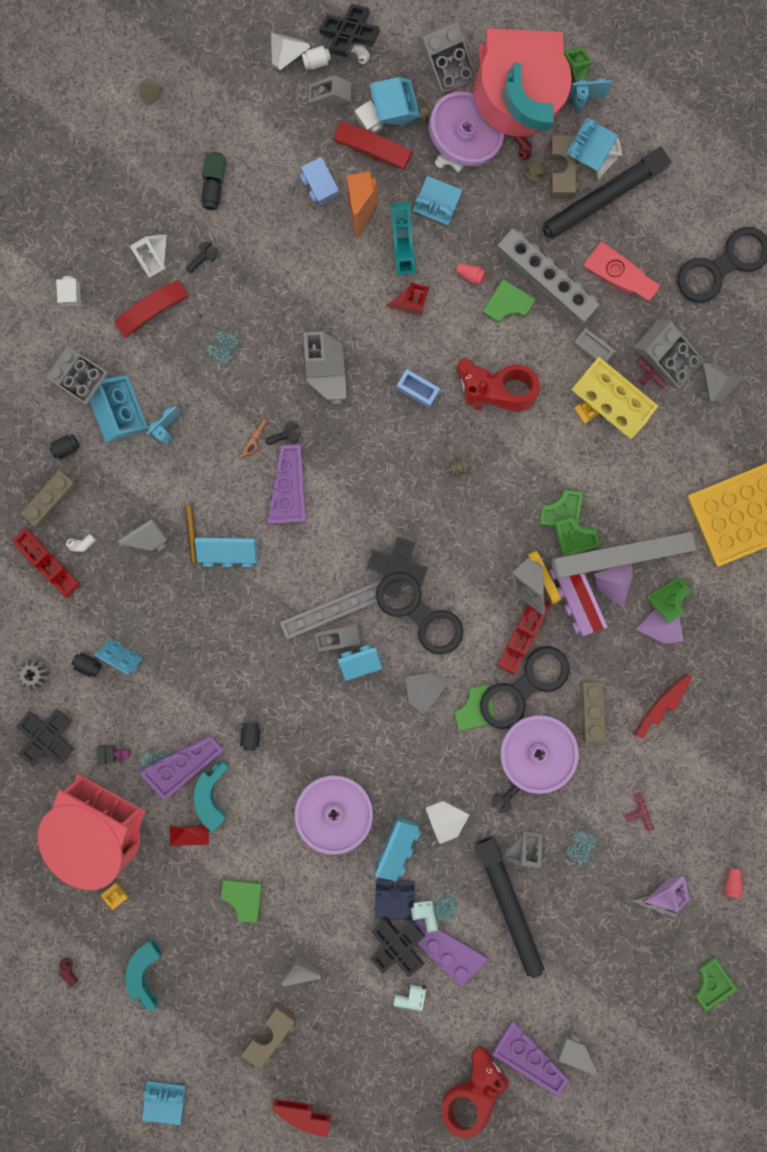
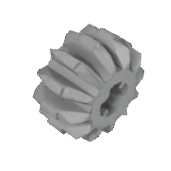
M36 658L32 662L30 659H26L25 664L20 663L19 668L21 670L15 671L16 674L20 675V677L16 678V681H22L20 687L24 688L26 686L27 691L32 689L37 691L40 686L44 687L46 683L43 679H49L48 675H44V672H48L49 669H42L45 663L40 662L38 664V659ZM31 672H35V676L30 678L29 674H31Z

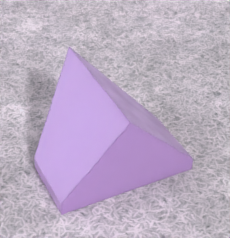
M632 564L613 567L595 573L596 589L623 607L633 578Z
M655 609L635 629L664 644L684 641L680 617L667 624Z
M682 876L669 877L644 903L669 909L677 913L689 901L685 878Z

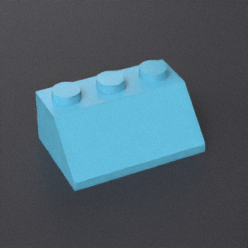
M128 375L104 379L90 399V404L105 442L121 440L148 429Z
M195 538L197 562L203 563V567H214V563H222V567H234V563L241 564V567H253V564H258V541L256 539Z
M397 815L375 867L376 877L397 881L398 877L403 876L406 869L404 862L406 858L410 859L414 849L411 848L412 843L418 840L421 833L419 824Z

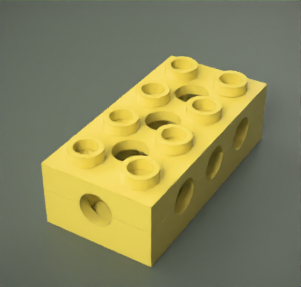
M600 357L594 361L571 389L630 439L640 431L658 407L657 404Z

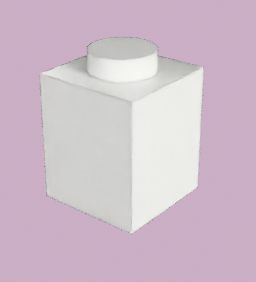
M371 100L355 110V118L364 130L374 134L381 131L383 123L379 122L376 116V108Z
M64 276L62 279H57V303L62 307L81 306L80 283L72 276Z

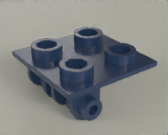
M376 880L375 919L413 920L409 905L414 903L415 881Z

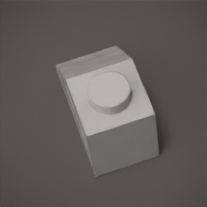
M334 75L309 84L308 104L339 106L351 102L352 83Z
M345 375L307 377L308 385L327 402H331V405H343V402H347Z
M357 625L314 633L318 652L360 644Z
M564 1033L556 1054L558 1061L596 1075V1069L583 1040H581L582 1038L574 1033L570 1035Z

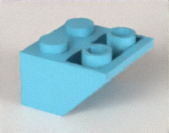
M397 77L370 84L371 96L379 122L405 126L420 117L410 79Z
M371 644L360 647L359 652L353 653L350 650L341 653V658L338 659L345 681L383 669L376 646L371 647Z

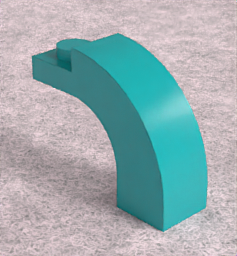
M513 63L511 69L507 71L506 83L502 88V98L508 112L517 122L528 128L548 131L553 124V103H540L530 99L522 87L521 63Z
M410 202L392 203L391 222L396 275L416 274Z
M226 761L222 762V764L217 762L210 770L213 773L212 775L205 770L198 779L194 790L196 813L201 822L212 833L228 816L216 805L213 799V787L216 781L230 767Z
M153 937L145 941L133 954L127 965L125 975L126 988L131 1000L139 996L141 1006L144 1009L147 1008L149 1013L158 1006L159 1002L146 983L145 971L151 963L159 959L163 954Z

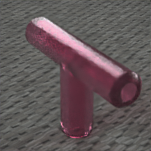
M642 357L636 361L646 372L639 379L641 385H645L651 378L661 389L667 385L664 379Z
M636 793L634 798L639 810L625 814V819L629 822L642 817L646 830L651 831L654 829L645 802L641 793Z

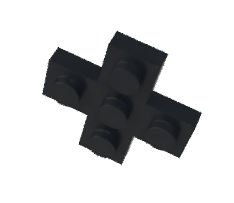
M351 4L344 18L326 15L319 31L321 35L334 38L329 47L330 54L348 58L355 43L373 47L380 30L379 26L365 23L370 14L368 7Z
M397 537L392 555L372 550L367 569L385 574L384 577L395 572L408 573L415 577L420 586H422L428 567L410 562L415 542ZM397 580L390 583L386 587L384 594L398 598L403 581Z
M58 709L52 713L45 723L29 711L16 726L30 738L18 754L31 766H35L45 753L49 754L59 764H62L74 750L70 744L60 737L72 721Z
M385 918L371 931L383 946L370 958L382 974L393 964L397 963L405 974L410 977L425 964L412 949L425 937V934L414 921L401 932H398L389 919Z

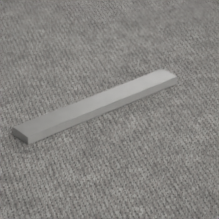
M688 532L554 558L552 563L556 579L693 552L697 549L693 533Z
M427 575L425 576L423 583L429 581ZM381 580L279 622L286 640L377 603L376 590ZM403 581L400 593L412 588V586ZM384 594V599L391 597Z

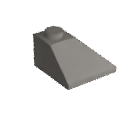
M152 519L119 540V543L125 546L149 551L157 550V552L168 547L167 543L170 542L159 523Z
M528 558L512 572L514 593L543 615L545 613L543 568L538 562H533Z

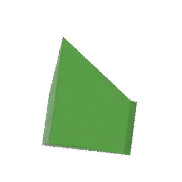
M582 47L564 51L570 66L571 84L578 80H585L589 66L593 61Z

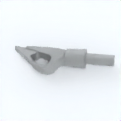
M649 896L632 899V902L655 910L662 915L667 914L675 918L677 917V913L644 903V900Z

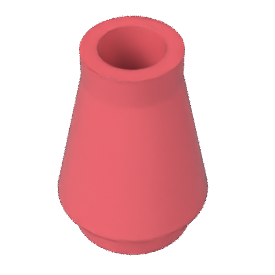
M460 262L456 273L474 285H481L485 278L486 270H483V267Z
M729 868V874L723 890L725 891V896L741 898V893H743L741 870Z

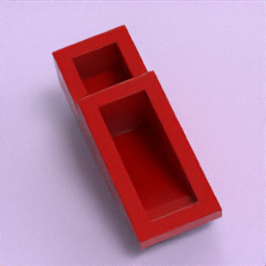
M274 1099L272 1110L282 1119L305 1132L328 1138L331 1115L313 1113V1104Z

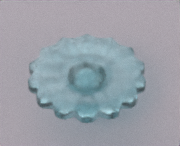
M452 896L441 898L436 904L435 916L441 922H447L449 919H452L458 909L456 899L452 898Z

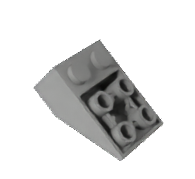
M451 21L418 36L423 53L442 94L475 80L476 74L458 21Z
M658 319L634 347L646 362L678 389L704 361L675 325L667 320Z
M67 346L45 378L87 405L108 375V372Z

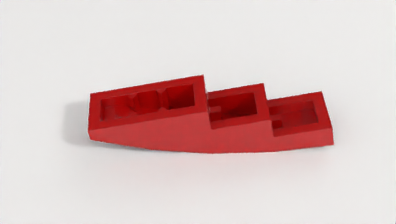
M340 122L333 137L335 142L349 146L356 152L370 156L373 160L404 170L413 153L411 150L393 141L344 122Z
M24 528L12 540L29 562L65 598H68L81 585L27 528Z
M545 601V613L543 615L528 604L497 667L512 675L516 673L522 658L525 656L548 611L550 603Z
M684 674L671 684L644 714L633 734L643 739L652 722L657 725L660 724L667 708L675 711L692 676Z

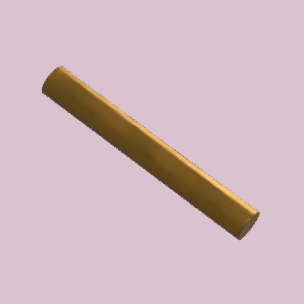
M190 505L185 506L190 558L191 564L198 562L195 546L196 534L193 507Z

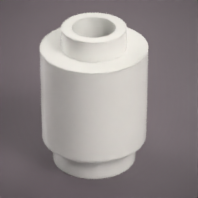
M323 46L306 50V53L301 54L306 70L327 66L328 61L331 60L328 48L324 49Z

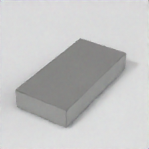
M586 327L573 342L574 345L592 359L596 360L600 357L606 363L615 352L613 348Z

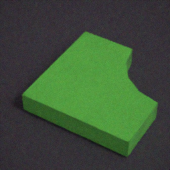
M503 279L482 313L498 323L510 314H518L525 317L535 299Z
M564 489L562 496L557 502L551 505H542L539 525L555 527L553 520L573 515L576 523L579 524L583 492Z
M573 515L553 520L563 557L600 547L595 527L586 528L576 523Z
M678 577L646 598L668 624L684 614L682 602L690 593V589Z
M488 684L469 688V697L466 704L461 709L454 711L458 730L488 724L484 720L480 709L482 695L489 688ZM490 698L488 704L489 712L494 719H496L492 700Z
M223 879L221 900L229 902L235 908L238 921L258 922L262 883Z
M714 956L698 967L701 973V984L694 993V996L706 1012L738 990Z

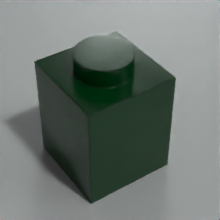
M215 151L212 153L206 152L202 170L204 181L216 180L219 184H223L227 160L222 153Z

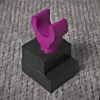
M100 745L97 747V765L116 762L115 758L131 757L130 749L115 750V745Z

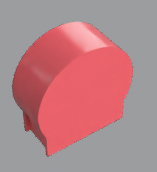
M487 28L485 42L483 45L479 44V70L473 86L474 100L479 113L491 127L506 135L525 137L541 132L542 130L531 129L520 124L510 115L502 98V88L506 83L507 71L511 69L513 63H521L522 87L525 94L536 102L553 103L554 120L567 100L571 89V71L564 55L563 32Z
M77 774L75 782L64 791L58 790L52 810L43 817L39 825L38 846L42 858L48 868L60 880L70 886L82 890L103 888L109 885L136 857L140 847L139 828L146 811Z

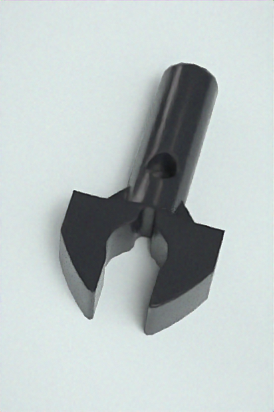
M203 242L198 246L200 254L186 267L190 273L204 260H211L213 262L216 259L217 248L213 249L211 253H206V249L212 245V242Z
M292 422L285 424L286 428L283 432L265 439L266 444L271 445L284 439H289L292 443L298 441L302 434L301 432L295 435L288 433L292 428H297L299 425Z
M514 784L505 795L497 793L493 797V807L499 801H504V806L498 812H508L512 808L510 800L520 788Z

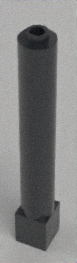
M662 146L545 221L542 228L545 236L552 239L558 237L647 179L650 180L667 169L672 161Z
M493 835L475 843L476 850L492 885L527 976H531V978L539 977L545 968L503 863L495 837Z

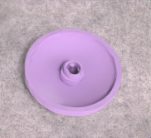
M453 92L447 94L436 103L430 114L429 133L434 145L441 154L457 164L464 166L482 165L496 155L503 143L504 133L497 131L483 119L475 104L473 93Z
M531 715L514 723L504 735L500 748V760L507 777L520 789L536 794L549 793L565 785L573 776L579 759L578 745L573 733L561 721L546 715ZM537 749L541 751L539 756H535Z
M328 775L312 781L301 792L296 803L295 824L299 835L307 845L321 853L342 854L356 848L366 838L372 825L373 810L367 793L357 782L345 776ZM331 810H335L337 815L331 816Z

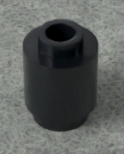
M207 180V182L203 183L201 203L204 209L217 210V207L220 205L222 186L219 185L218 181Z
M67 434L52 442V447L49 449L54 458L58 457L62 460L77 452L80 445L73 434Z
M83 652L80 655L76 654L71 663L74 665L73 670L96 678L102 666L98 662L99 660Z
M243 723L240 746H243L245 751H255V747H259L261 730L259 729V724Z

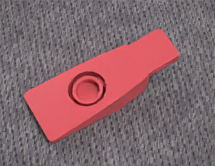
M603 242L599 243L584 263L585 268L615 288L627 294L634 292L646 301H651L660 288L658 283L648 278L639 268Z

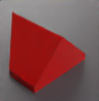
M411 282L407 289L386 306L421 316L429 287Z

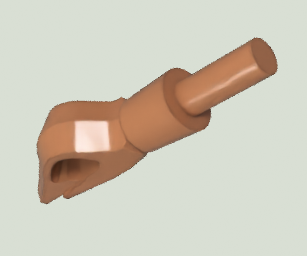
M265 419L262 420L257 429L255 428L251 435L252 437L239 458L253 454L258 450L257 440L262 435L261 431L267 423ZM252 445H254V446H255V449L252 450L251 452H248V451H249L248 449H249Z

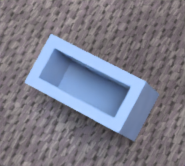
M322 157L301 167L302 174L300 178L304 185L308 184L311 190L308 193L313 203L317 201L318 205L321 206L339 197V190Z
M406 369L397 384L396 390L430 409L439 394L440 388Z

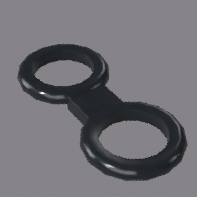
M742 227L735 230L729 236L725 245V253L713 261L706 258H694L687 261L680 268L677 275V285L680 293L692 302L705 303L719 294L723 277L733 270L753 272L761 269L767 263V236L761 230L754 227ZM741 236H753L761 243L762 255L757 262L752 264L743 263L735 256L734 244ZM695 266L708 268L714 277L712 290L706 294L691 292L686 285L688 270Z
M395 572L384 577L376 590L377 604L384 613L392 617L408 616L419 626L418 637L420 643L427 651L433 654L443 655L450 653L459 646L464 630L462 622L457 615L446 610L432 611L421 601L422 591L420 584L415 577L408 573ZM397 580L409 583L414 592L411 603L401 609H394L388 606L384 600L386 587ZM435 619H448L455 626V636L447 645L435 646L427 640V627Z
M551 646L539 647L532 651L526 659L524 666L525 674L512 685L507 683L495 684L489 687L482 695L480 709L484 720L492 727L508 729L523 718L526 709L525 700L537 690L552 692L561 688L567 681L570 672L569 662L565 654ZM543 654L554 655L561 664L560 676L551 684L540 683L533 674V664ZM499 691L510 692L517 701L516 713L507 721H498L489 712V700L493 694Z

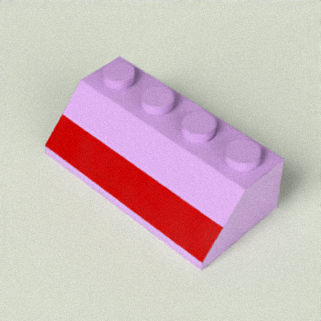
M551 564V569L548 570L553 581H557L559 586L557 590L560 597H564L567 604L564 605L565 611L574 620L572 627L575 633L585 636L607 628V624L585 574L556 579L554 567Z

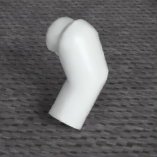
M355 43L350 53L357 55L359 63L366 64L370 59L368 50L363 44Z
M443 154L438 155L435 160V165L438 168L450 165L458 173L464 167V165L449 160Z
M89 533L83 540L68 539L66 546L72 552H85L96 539Z

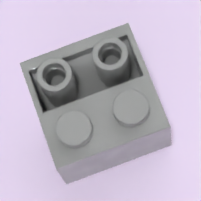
M323 331L303 332L306 377L345 375L343 344Z

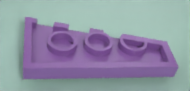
M301 444L281 446L267 524L306 522Z
M210 734L139 770L138 774L165 801L224 751V749Z
M424 920L414 921L425 934V937L417 944L461 987L488 960L487 956L458 941L439 928L437 932L427 933Z
M512 1019L494 1047L492 1055L559 1097L569 1081L568 1077Z

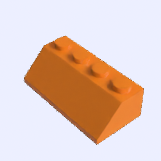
M370 171L346 175L348 201L355 237L360 236L374 216V208H377V185L375 177L371 178Z

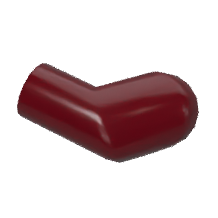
M515 136L513 139L520 146L517 156L520 160L527 161L531 156L532 145L525 137Z
M64 958L59 964V975L73 987L78 979L72 974L71 959Z

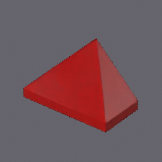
M205 825L170 826V846L209 845V829Z

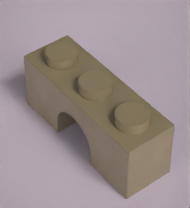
M552 135L550 160L562 162L565 166V171L562 173H552L550 178V198H573L579 190V180H576V173L579 171V161L566 154L575 139V135Z
M59 470L20 514L35 527L41 528L53 514V508L62 499H67L78 484L65 472Z
M580 682L584 713L582 720L583 740L586 742L606 741L603 682Z
M277 1003L265 1021V1025L272 1030L273 1036L269 1039H261L254 1034L243 1049L241 1056L259 1070L263 1065L267 1066L273 1058L271 1054L275 1049L279 1050L285 1042L283 1039L287 1033L290 1035L295 1029L296 1016Z

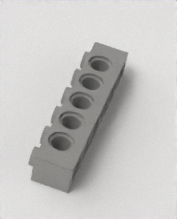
M512 228L497 245V252L581 326L600 305L594 295H588L579 282L572 281L564 269H559L555 266L552 258L547 255L544 256L536 244H530L521 231H516ZM522 247L525 253L518 254L515 248ZM537 260L539 266L533 267L529 261ZM544 273H552L553 279H546ZM565 285L568 291L561 292L558 286ZM573 298H580L582 300V304L576 305L573 302Z

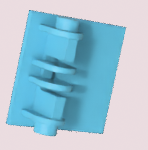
M597 79L592 82L578 80L573 83L568 95V99H572L573 108L580 111L583 109L587 98L606 97L612 80Z
M586 118L566 154L599 171L619 135Z
M427 176L421 192L415 201L413 212L448 225L462 190Z
M175 406L173 408L169 407L163 412V417L158 422L154 421L148 427L149 431L147 434L153 439H159L164 444L171 442L172 436L166 428L181 412Z
M109 640L94 654V656L127 675L131 672L135 673L138 668L137 665L143 660L137 653L125 649L120 643Z
M147 1081L146 1090H144L143 1095L145 1099L142 1121L181 1125L186 1085Z

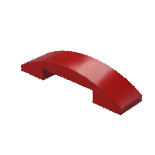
M176 280L140 300L114 322L126 338L140 329L141 325L168 307L175 306L189 297L179 280Z

